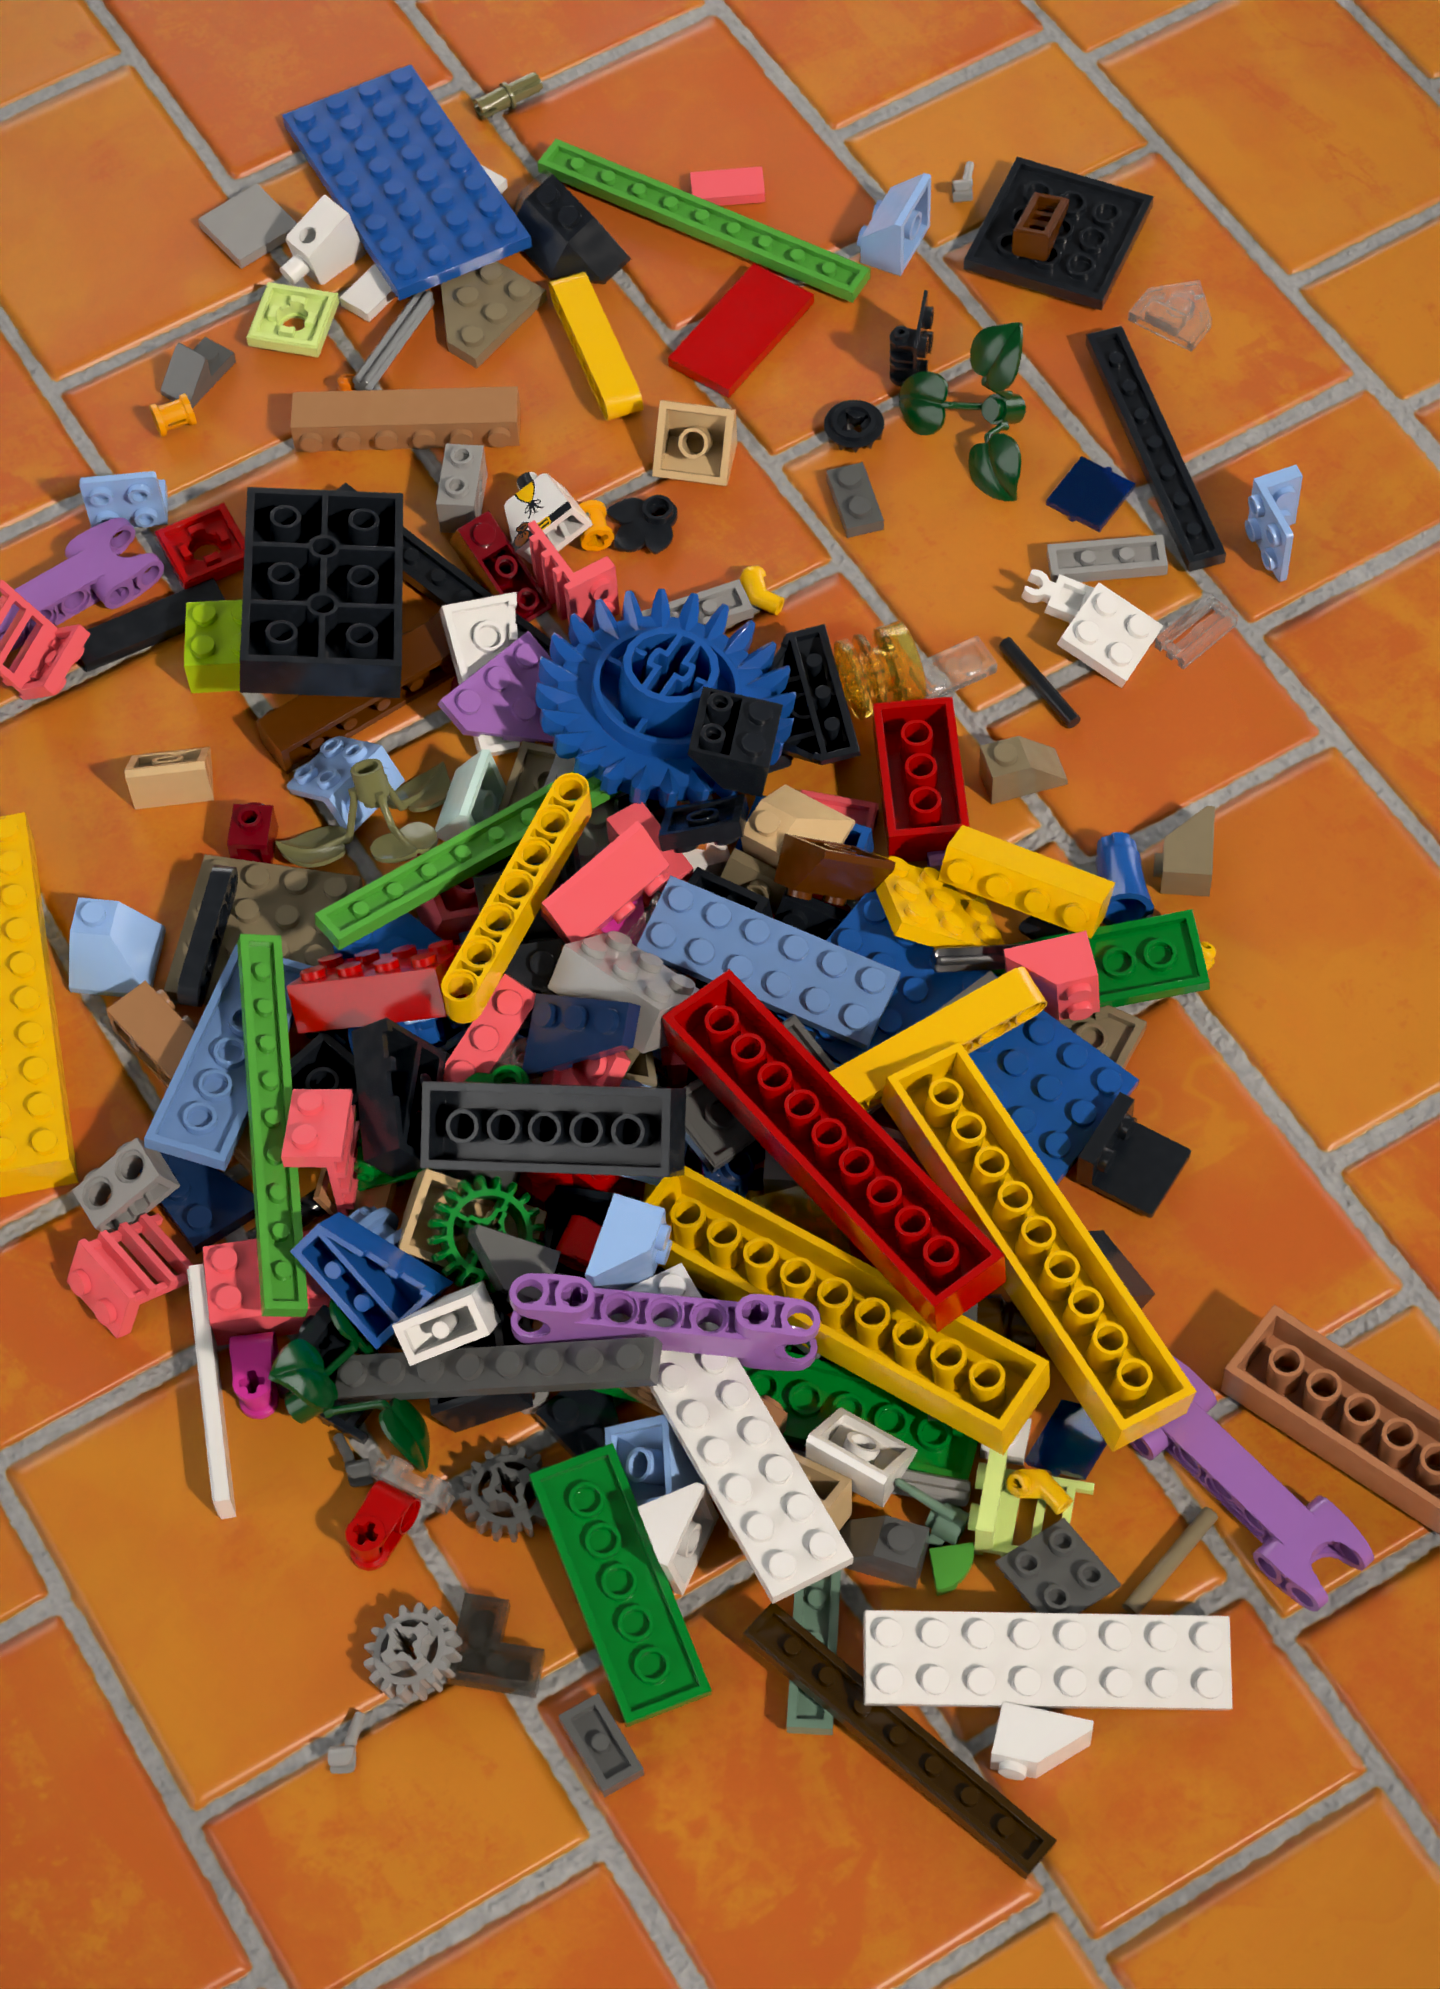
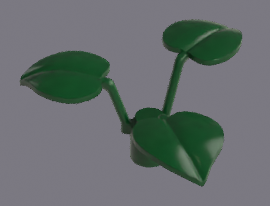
M1021 322L984 328L977 333L970 349L972 369L978 375L983 376L981 384L996 393L990 395L983 403L945 401L948 394V384L941 375L930 371L919 372L910 376L903 383L899 393V405L904 420L912 431L920 435H932L942 428L946 417L945 408L981 410L983 417L989 423L997 425L985 433V443H978L971 448L968 466L973 482L982 492L992 498L1008 502L1017 501V485L1021 473V453L1015 439L999 432L1007 431L1009 424L1021 422L1026 412L1023 398L1018 394H1013L1012 391H1005L1013 384L1020 366L1023 347V323Z
M330 1298V1316L340 1334L350 1340L348 1348L324 1369L323 1359L316 1348L306 1340L295 1339L284 1346L279 1352L268 1379L290 1390L285 1395V1405L291 1417L299 1423H306L321 1413L329 1419L341 1413L380 1409L379 1423L386 1437L421 1473L426 1471L430 1453L429 1433L423 1417L410 1402L393 1398L390 1403L380 1399L334 1406V1402L338 1398V1390L329 1376L352 1356L358 1347L365 1354H376L381 1347L376 1350Z

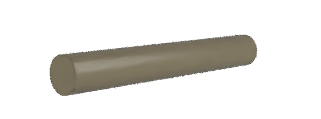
M1204 1507L1123 1603L1122 1606L1127 1613L1138 1615L1217 1521L1218 1515L1212 1509Z

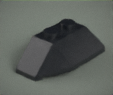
M544 170L518 194L513 212L531 236L532 247L523 250V252L551 281L585 272L590 282L605 284L631 260L628 254L598 220L549 171Z
M825 624L786 633L781 642V647L775 654L773 663L767 671L768 673L789 665L788 683L781 694L796 692L794 708L790 716L786 717L794 718L789 738L782 742L784 743L782 754L818 765H826L861 756Z

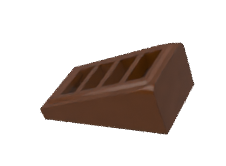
M1034 192L1013 230L1012 253L1016 256L1046 261L1069 207V199Z

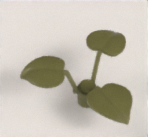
M366 759L359 761L350 769L355 787L348 789L350 806L347 830L340 826L331 825L311 830L290 840L276 841L277 848L282 856L295 865L313 868L332 863L345 855V845L353 841L357 803L359 800L367 808L380 807L391 832L373 841L370 850L375 860L382 863H397L409 860L417 856L418 853L423 854L438 844L435 829L423 822H413L398 829L389 808L398 809L399 811H404L408 808L412 812H424L444 804L451 785L444 762H441L394 791L388 782L380 760Z

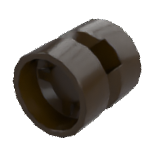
M989 1294L978 1302L977 1323L1035 1353L1036 1336L1012 1299L1007 1302L1001 1294Z

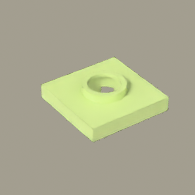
M268 282L246 337L248 346L319 357L339 305L338 293ZM293 318H300L305 321V327L296 331L295 326L287 327L283 324Z

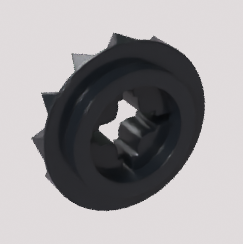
M861 400L844 401L832 407L825 416L824 431L827 434L829 443H836L840 451L846 447L852 448L855 453L860 447L865 446L871 449L874 441L881 440L884 429L883 415L878 408L868 402ZM848 422L849 424L852 423L855 427L861 425V432H856L854 429L848 430Z

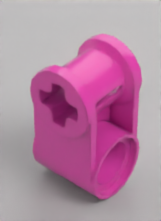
M273 1331L232 1336L229 1341L233 1377L232 1385L235 1394L239 1398L241 1410L252 1419L266 1418L274 1413L279 1402L276 1383L268 1379L274 1361L279 1354L276 1334Z

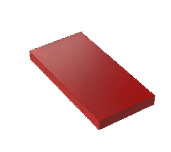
M753 263L668 357V366L730 398L814 304V294Z

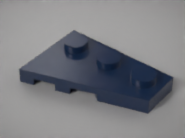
M536 993L522 1069L527 1073L529 1079L533 1080L543 1077V1073L551 1070L562 1071L572 1068V1064L583 1060H597L632 1049L641 1006L629 1002Z
M160 1152L180 1187L159 1204L196 1255L203 1251L202 1247L213 1245L255 1218L254 1194L215 1168ZM143 1167L140 1169L138 1175L141 1174Z

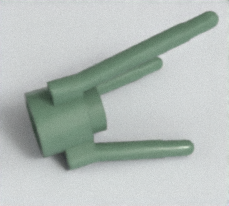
M896 1478L894 1483L898 1488L932 1509L925 1523L926 1527L932 1529L931 1533H929V1544L934 1547H943L946 1541L956 1545L968 1524L970 1513L957 1505H952L948 1502H938L903 1479Z

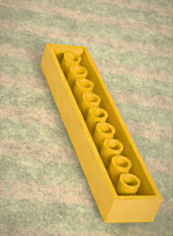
M25 812L0 816V1198L78 1183L35 842Z
M960 1042L888 1076L881 1103L932 1180L1005 1255L1006 1282L1002 1286L1111 1451L1114 1452L1186 1414L1197 1391Z
M684 1166L683 1176L663 1177L645 1201V1203L665 1208L666 1224L671 1226L669 1239L672 1240V1247L665 1266L661 1264L657 1266L667 1270L682 1263L694 1285L719 1300L739 1302L749 1294H764L802 1299L810 1302L817 1308L820 1314V1328L815 1336L817 1353L1001 1455L1005 1454L1050 1387V1364L1048 1360L964 1315L959 1316L937 1333L878 1269ZM795 1313L787 1320L791 1326L801 1327L805 1330L813 1325L811 1318L804 1313ZM805 1343L801 1344V1345H803V1346L809 1348V1347L807 1346V1344H805Z

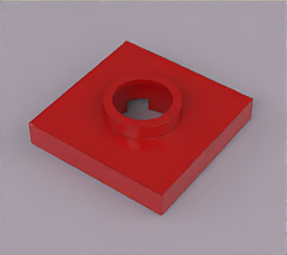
M224 502L154 531L159 546L184 590L212 578L217 581L244 569L245 538ZM205 545H213L220 550V553L215 551L211 555L203 556L204 561L197 560L193 556L198 548Z

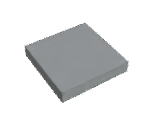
M257 183L198 218L200 228L241 269L285 243L287 234L297 225V222Z

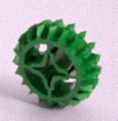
M482 1175L474 1178L473 1189L465 1179L458 1182L460 1196L451 1189L443 1193L445 1200L450 1206L439 1202L434 1205L433 1210L442 1216L443 1219H430L427 1226L431 1229L439 1230V1235L427 1238V1244L432 1246L440 1244L442 1251L434 1253L431 1258L433 1262L446 1258L449 1264L442 1268L441 1274L443 1276H448L455 1270L459 1272L455 1278V1286H463L468 1278H471L470 1286L485 1280L486 1289L491 1294L496 1291L485 1270L476 1267L479 1258L467 1237L470 1228L476 1225L485 1227L492 1222L490 1227L493 1230L507 1234L504 1229V1221L507 1216L506 1211H508L516 1223L518 1238L544 1246V1242L533 1239V1234L542 1232L545 1228L544 1224L532 1225L530 1218L537 1216L540 1213V1209L534 1207L526 1211L523 1206L531 1198L529 1193L526 1192L516 1199L513 1197L517 1190L516 1183H509L501 1191V1177L494 1176L487 1188L486 1180ZM483 1199L496 1202L492 1210H489L484 1218H478L473 1215L466 1216L459 1212L463 1206L473 1200ZM454 1224L458 1226L457 1230L461 1231L468 1240V1247L464 1254L466 1256L465 1259L458 1252L454 1242Z

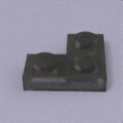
M465 1593L456 1630L463 1644L454 1648L462 1656V1661L451 1663L449 1668L456 1675L453 1679L446 1677L447 1684L531 1698L537 1697L545 1660V1651L540 1648L503 1643L511 1607L508 1599Z

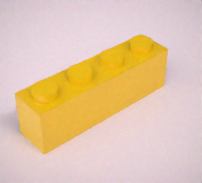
M964 825L960 827L948 843L938 876L939 881L1075 933L1087 931L1088 938L1093 937L1105 918L1115 886L1113 881Z

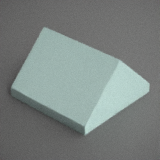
M482 749L455 770L435 827L439 839L447 841L497 813L506 785L490 750Z

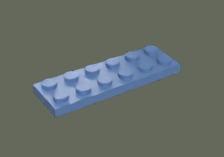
M671 875L637 944V947L644 952L661 958L664 965L708 984L730 969L768 1009L789 1018L796 1015L801 1023L864 1050H867L901 975L900 971Z
M237 944L230 955L144 1137L145 1148L223 1171L226 1170L249 1120ZM283 958L289 1032L294 1021V1015L286 986L300 977V971L314 966Z

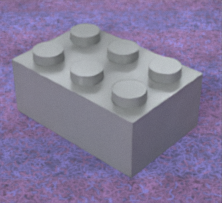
M610 931L565 944L548 985V988L559 996L629 1002L640 1005L633 1047L642 1054L668 1046L661 1016L700 990L695 986V982L692 979L676 974L663 965L661 958L644 952L632 944V940L627 935L617 931Z

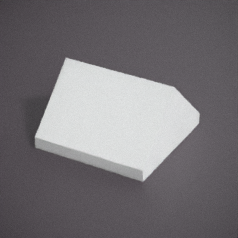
M841 1407L809 1433L806 1440V1458L851 1478L853 1492L882 1508L896 1487L895 1479L902 1478L917 1452L916 1448Z
M698 1482L637 1507L662 1570L674 1592L682 1596L719 1518L705 1485Z

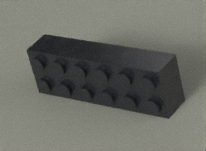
M422 1082L420 1168L650 1177L683 1176L685 1165L686 1088Z

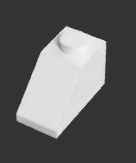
M481 1281L443 1296L394 1323L392 1327L411 1366L490 1335L501 1320L484 1282Z
M1003 1701L991 1753L990 1769L998 1770L1001 1776L1012 1780H1024L1026 1777L1036 1779L1089 1747L1094 1721Z

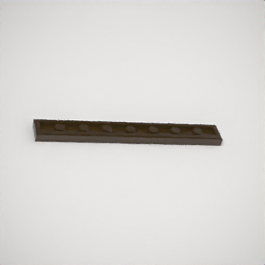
M770 1603L744 1631L742 1639L1024 1879L1028 1878L1057 1842L1055 1838L898 1706L864 1705V1678L777 1604Z

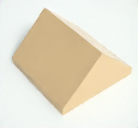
M660 400L652 476L727 486L737 448L736 409Z
M210 747L131 756L124 770L135 810L214 800Z

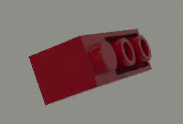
M489 510L456 530L449 542L469 573L483 588L494 596L517 592L515 612L528 622L552 609V605Z

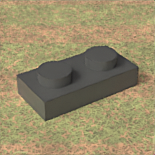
M863 462L826 470V480L846 537L850 538L884 530V519Z
M599 1693L558 1715L559 1722L604 1798L644 1775L642 1765Z

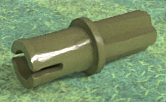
M532 72L509 84L502 82L499 84V88L473 99L474 108L482 120L509 107L514 109L517 106V102L540 92L543 88L542 81L536 72Z

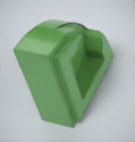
M974 1542L929 1549L937 1596L953 1591L967 1576L974 1561Z

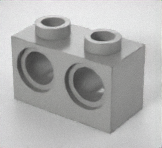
M136 1137L134 1140L120 1146L116 1154L100 1168L90 1171L84 1177V1181L72 1191L94 1228L101 1232L107 1230L111 1233L118 1230L119 1225L127 1221L129 1225L136 1223L140 1215L151 1211L179 1188L180 1184L161 1153L145 1148L144 1141ZM143 1167L141 1174L138 1176L140 1169ZM111 1193V1196H110L108 1202L106 1203L107 1197H108L109 1194Z

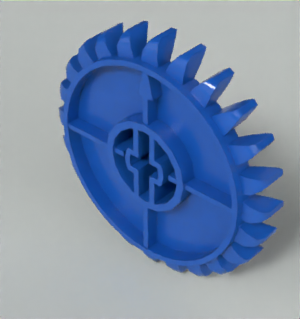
M658 589L653 601L651 616L643 617L638 601L633 591L630 590L626 591L624 596L621 621L616 622L602 599H598L595 603L593 617L594 632L576 613H573L570 616L569 639L571 644L555 632L553 633L550 642V657L553 661L543 656L540 658L538 675L542 683L537 682L535 700L537 706L541 709V727L544 733L554 737L553 750L557 756L564 759L575 758L573 773H578L586 779L594 776L601 780L600 791L608 795L616 794L620 790L629 794L631 803H646L647 799L659 800L660 805L666 809L677 806V801L689 800L690 803L708 800L709 795L714 793L721 798L737 795L738 793L737 791L721 788L687 755L703 686L783 705L770 765H774L782 754L784 745L782 742L789 738L794 718L786 717L790 716L794 708L796 692L781 694L788 683L790 667L789 665L767 673L775 655L776 643L774 641L748 654L755 630V622L752 620L740 627L730 638L727 637L725 629L729 606L724 603L714 612L707 624L703 625L698 623V594L691 593L679 618L670 617L669 602L665 589Z

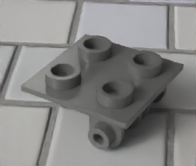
M1062 1518L995 1561L1004 1577L1012 1583L1021 1594L1023 1600L1027 1601L1029 1607L1036 1613L1079 1614L1121 1587V1583L1065 1518Z

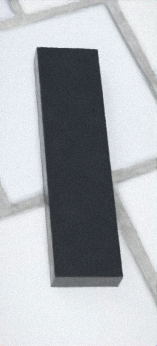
M214 578L87 629L90 636L83 646L85 651L80 659L86 671L89 672L184 633L186 602L222 601L225 598Z

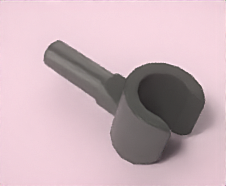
M342 1433L334 1435L333 1440L343 1457L350 1486L359 1487L373 1484L369 1458L355 1461L354 1454Z

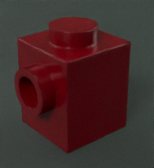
M259 802L233 804L227 839L230 858L273 864L279 828L273 805H265Z

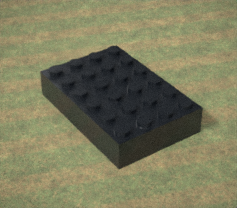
M247 487L240 646V693L400 698L402 672L403 493Z

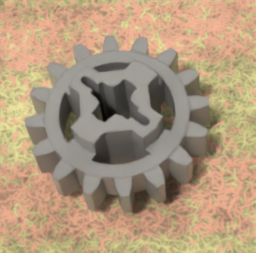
M419 1602L416 1604L413 1612H410L405 1605H401L399 1607V1616L395 1619L386 1613L383 1617L387 1625L383 1629L373 1627L371 1632L377 1639L375 1642L366 1643L364 1649L372 1656L363 1662L364 1666L371 1673L369 1677L371 1682L388 1698L393 1699L397 1695L404 1703L410 1702L413 1693L422 1701L427 1700V1689L431 1687L440 1693L443 1690L440 1680L443 1677L453 1679L456 1675L449 1668L451 1663L462 1661V1656L454 1649L463 1644L462 1639L455 1632L456 1625L448 1616L445 1617L437 1607L434 1606L428 1610L423 1603ZM411 1645L414 1648V1654L417 1656L416 1660L412 1657L413 1653L409 1648Z

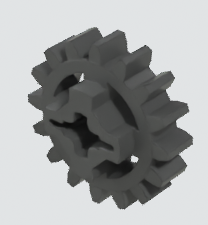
M507 1445L502 1446L501 1456L495 1457L489 1450L486 1451V1463L482 1465L479 1462L473 1461L471 1468L474 1476H463L462 1479L464 1489L467 1491L460 1493L462 1505L467 1506L465 1514L468 1522L477 1520L476 1528L479 1534L485 1533L489 1528L492 1529L493 1541L497 1542L503 1533H509L512 1543L517 1542L518 1532L523 1530L530 1538L533 1537V1525L535 1523L544 1527L547 1524L537 1499L534 1505L528 1509L530 1501L536 1498L529 1480V1474L550 1466L541 1468L543 1465L542 1457L538 1453L527 1459L526 1449L522 1446L518 1449L516 1455H510ZM491 1479L489 1487L482 1490L485 1483ZM502 1485H504L506 1490L510 1491L513 1496L516 1495L517 1503L514 1502L512 1496L509 1497L506 1492H503Z

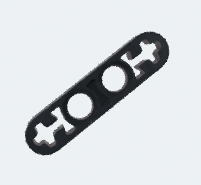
M214 865L211 870L179 978L177 998L180 1005L202 1007L237 891L238 871L236 867Z

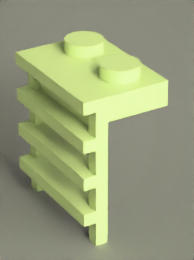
M990 1449L988 1462H979L975 1489L982 1490L980 1504H971L968 1520V1530L975 1531L974 1554L983 1555L986 1552L1003 1557L1018 1547L1012 1545L1020 1498L1009 1493L1006 1488V1478L1015 1471L1007 1469L1008 1450L1004 1455H1001ZM1052 1476L1073 1499L1071 1505L1062 1514V1518H1065L1070 1524L1075 1493L1093 1495L1095 1483ZM1043 1499L1037 1500L1031 1538L1042 1532L1046 1503Z

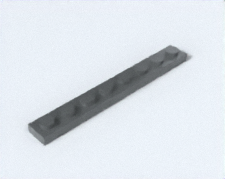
M656 1337L462 1348L449 1350L411 1366L404 1352L352 1355L338 1368L335 1384L338 1390L337 1400L341 1403H356L380 1399L391 1401L393 1398L410 1400L657 1386L663 1343Z

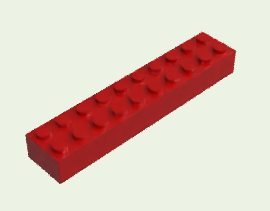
M730 969L661 1016L668 1046L937 1333L1006 1282L1005 1255Z

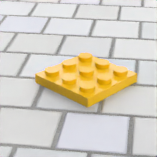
M889 856L887 858L896 862L895 868L878 886L876 893L894 936L934 948L1005 944L983 897L939 881L940 871L932 867H925L923 869L910 865L896 856Z

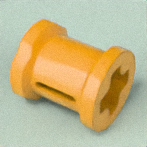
M186 393L179 395V399L157 406L155 403L149 405L153 421L161 437L166 436L167 431L186 424L190 426L197 424Z
M598 500L582 502L579 506L585 514L589 513V519L593 523L580 537L582 548L586 551L604 550L611 545L615 538L612 529L606 524L605 517L607 511L605 504Z

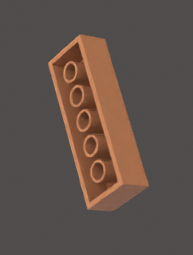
M1274 1304L1225 1367L1221 1392L1440 1535V1411Z

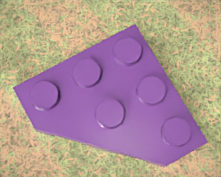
M527 631L443 697L437 705L463 735L477 737L489 735L503 737V740L553 744L554 737L543 732L540 724L541 709L537 706L535 700L537 682L542 683L538 675L540 658L543 656L551 661L553 660L531 633Z

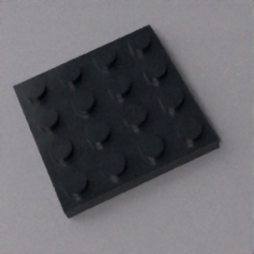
M1017 156L964 258V269L1102 311L1153 207L1154 196ZM1034 192L1069 199V207L1046 261L1016 256L1012 253L1013 230Z

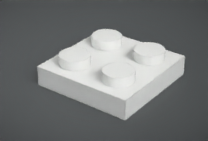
M1098 582L1057 642V645L1122 688L1163 628V625Z

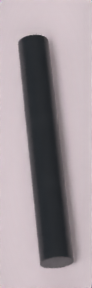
M1011 637L1002 640L999 644V649L1068 728L1075 727L1081 720L1080 716Z

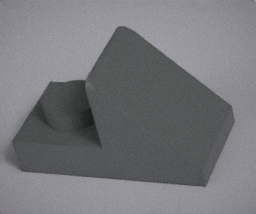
M206 337L193 350L178 343L174 349L160 389L161 395L174 401L179 399V395L186 393L193 408L236 363L234 352Z

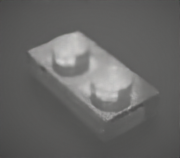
M978 635L909 666V676L925 699L944 697L997 672L996 660Z

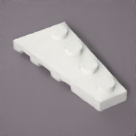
M517 592L441 606L439 613L459 685L518 639L517 624L515 622ZM489 735L473 736L477 753L485 749L490 750L492 756L517 752L520 748V742L503 740V737Z

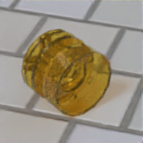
M896 621L874 628L872 632V646L861 633L853 636L852 643L846 638L835 641L834 659L845 698L857 719L864 720L870 718L873 714V703L887 702V694L892 701L925 699L926 681L921 659L915 642L903 622Z

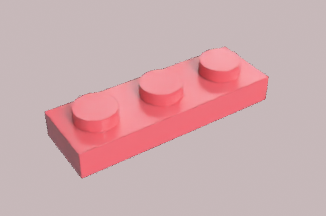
M504 974L482 1014L472 1022L446 1061L443 1081L464 1082L475 1073L491 1074L532 1013L536 993L510 975Z

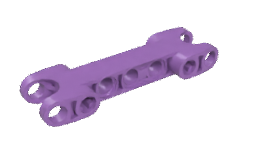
M114 518L96 525L73 538L65 549L67 560L14 590L57 626L99 601H102L109 609H117L134 600L159 581L164 571V564L153 553L139 554L134 557L119 556L134 540L135 529L127 519ZM123 530L120 535L114 537L116 533ZM14 603L0 625V641L20 609ZM31 618L10 652L24 645L36 624Z
M541 1273L524 1274L518 1277L512 1283L509 1290L510 1304L514 1310L511 1316V1330L515 1338L524 1344L656 1337L663 1343L662 1350L736 1357L744 1367L775 1371L804 1370L811 1366L817 1355L815 1336L820 1328V1314L813 1304L802 1299L749 1294L737 1302L594 1288L589 1281L578 1276ZM532 1286L541 1291L542 1296L538 1301L523 1303L517 1298L518 1292L525 1287ZM795 1313H804L811 1318L813 1325L805 1330L801 1327L791 1326L787 1320ZM615 1314H624L630 1319L617 1323L609 1318ZM522 1317L543 1322V1326L535 1332H527L519 1327L518 1322ZM660 1318H668L675 1323L669 1327H661L654 1322ZM711 1322L719 1326V1328L708 1332L702 1330L699 1326L703 1323ZM805 1343L810 1349V1352L803 1358H793L785 1351V1347L789 1344L798 1345Z
M1174 1357L1197 1391L1187 1413L1129 1444L1148 1460H1153L1163 1450H1166L1263 1543L1253 1553V1559L1259 1569L1282 1592L1308 1610L1317 1612L1329 1599L1318 1577L1312 1570V1563L1320 1558L1332 1557L1363 1571L1374 1561L1372 1549L1351 1520L1331 1501L1318 1495L1308 1505L1304 1506L1207 1413L1217 1404L1216 1397L1210 1387L1187 1365Z

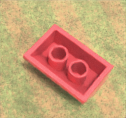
M637 820L547 897L541 905V916L565 944L604 934L601 929L613 919L619 924L637 908L633 902L644 892L650 897L665 885L668 880L664 875L668 873L669 864L645 828Z

